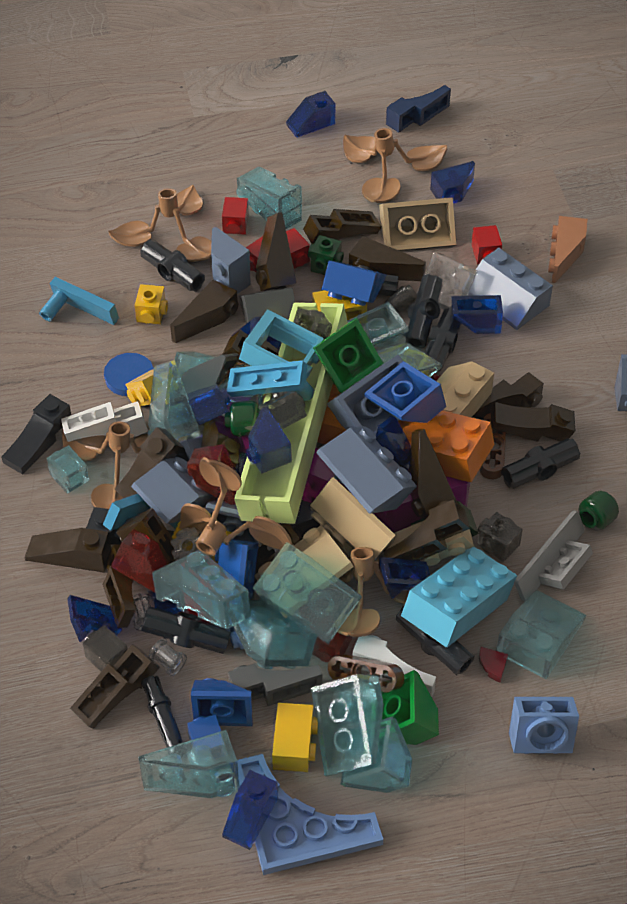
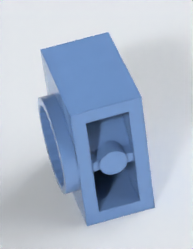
M514 697L509 728L513 753H573L579 721L574 698Z

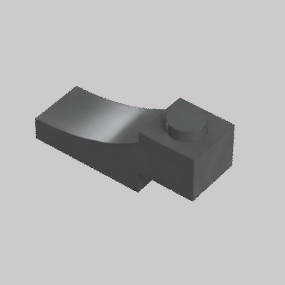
M256 663L248 666H238L228 672L229 683L251 691L252 700L264 697L267 706L322 689V672L319 665L294 670H267L257 668Z

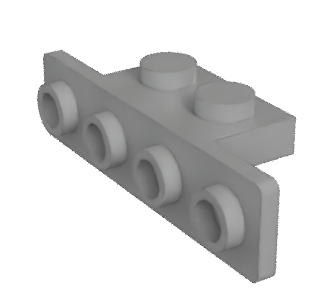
M573 510L517 576L514 583L521 600L528 601L541 584L564 590L593 554L590 545L576 542L585 531L578 511Z

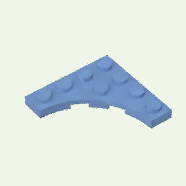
M263 754L234 761L235 772L263 875L383 845V836L375 812L359 815L336 814L335 816L316 812L315 808L304 804L296 798L292 799L280 788V784L268 768Z

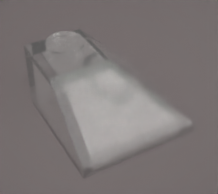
M433 253L425 275L438 276L443 280L438 300L441 309L444 310L454 306L459 308L460 311L462 310L478 270L443 254Z

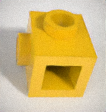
M140 284L135 302L136 322L161 324L163 315H167L168 300H165L164 286Z

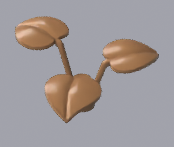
M389 128L378 129L374 133V137L349 136L345 134L343 139L344 153L352 162H367L371 156H376L377 153H380L382 156L383 177L369 179L362 186L363 196L367 200L376 203L391 201L400 192L399 180L396 178L387 179L386 156L391 155L395 147L406 163H412L413 169L429 171L441 164L447 151V145L416 147L408 151L406 155L398 144V139H393L392 130Z
M194 185L179 193L171 188L160 190L158 192L159 205H155V213L150 227L142 221H131L120 225L114 230H108L111 238L119 244L129 247L144 245L146 241L152 239L150 232L154 231L159 212H161L165 217L175 216L184 241L183 244L177 247V250L186 257L187 261L196 262L211 257L212 241L201 236H196L189 241L179 213L182 215H192L203 208V201Z
M118 421L109 426V432L106 433V437L105 435L91 436L68 442L64 429L62 430L63 447L66 453L77 461L93 460L97 453H104L108 444L112 451L116 453L114 485L101 484L93 489L91 502L94 507L110 509L112 502L123 499L115 490V487L119 484L120 454L124 453L130 444L135 453H140V446L151 433L140 435L134 440V435L130 434V426L125 422ZM170 433L178 442L182 440V434Z
M203 457L199 464L201 475L209 484L220 487L221 493L212 517L201 506L191 503L184 504L181 508L179 529L200 532L201 535L196 541V547L209 556H214L222 543L228 545L234 537L249 528L251 535L260 543L283 550L291 556L293 545L289 534L280 524L266 517L255 516L253 522L247 521L228 536L226 535V527L216 519L227 489L232 491L239 490L242 486V480L238 473L226 464Z
M367 547L353 549L350 553V562L354 567L325 589H337L343 582H350L355 577L358 581L357 609L343 608L336 611L332 616V627L340 634L353 637L367 636L376 631L380 625L379 613L374 609H363V582L370 580L374 571L386 594H393V599L403 604L406 603L409 591L429 576H401L392 578L386 583L379 570V563L377 561L374 562L373 551Z

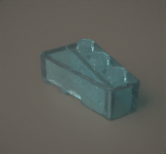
M257 167L237 178L236 192L238 197L248 198V205L266 221L267 217L278 212L283 213L286 229L302 221V193L300 185L292 186L287 179L279 180L276 178V174L261 167Z
M200 550L192 552L152 572L157 600L162 602L166 599L177 604L178 609L183 611L187 608L198 613L199 618L225 629H229L251 617L248 590Z

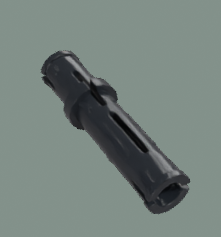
M153 675L149 676L141 682L148 698L149 712L156 719L169 758L171 760L174 758L178 760L187 755L188 751L170 708V698L165 695L160 678Z

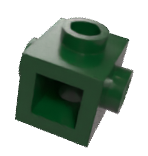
M319 235L315 244L312 243L308 251V257L311 258V272L325 275L329 261L342 263L344 259V252L341 251L342 241Z

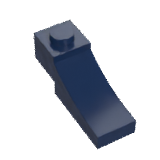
M443 85L437 90L419 97L409 99L401 97L387 107L386 125L398 133L412 123L422 126L450 106L451 88Z

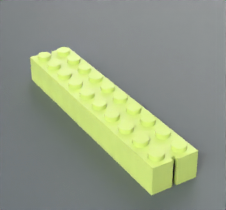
M294 303L289 317V321L324 338L323 340L348 324L344 304L321 303L320 308L324 325L320 323L316 303ZM281 343L278 353L279 357L289 362L301 361L306 357L304 353ZM321 360L317 364L312 363V371L306 380L315 390L312 399L303 401L297 395L295 403L291 407L278 405L273 400L272 393H267L241 475L242 486L237 490L234 498L241 521H253L255 516H262L277 523L295 524L333 385V381Z

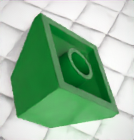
M355 318L313 347L340 393L384 364L358 318Z
M412 670L404 674V684L398 690L390 692L371 690L372 743L418 745L439 735L438 707L417 671Z

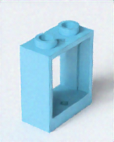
M267 309L244 341L239 360L251 366L289 362L261 347L266 338L271 336L306 355L303 361L308 365L307 380L313 368L311 366L312 363L317 364L320 360L313 347L322 342L324 338Z

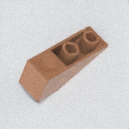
M559 216L558 225H553L551 239H555L556 242H551L550 256H554V259L550 258L548 273H553L552 283H556L583 253L587 232V219Z

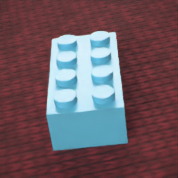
M475 547L469 548L409 591L401 616L445 647H448L508 600L517 575L503 564L486 555L482 550Z

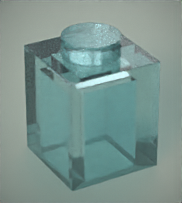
M69 445L47 457L50 475L67 494L89 481L87 465Z

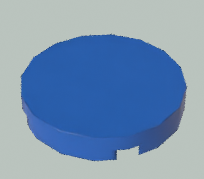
M137 353L120 354L109 360L105 366V383L107 388L113 393L128 396V388L125 384L150 370H154L151 361L143 355Z

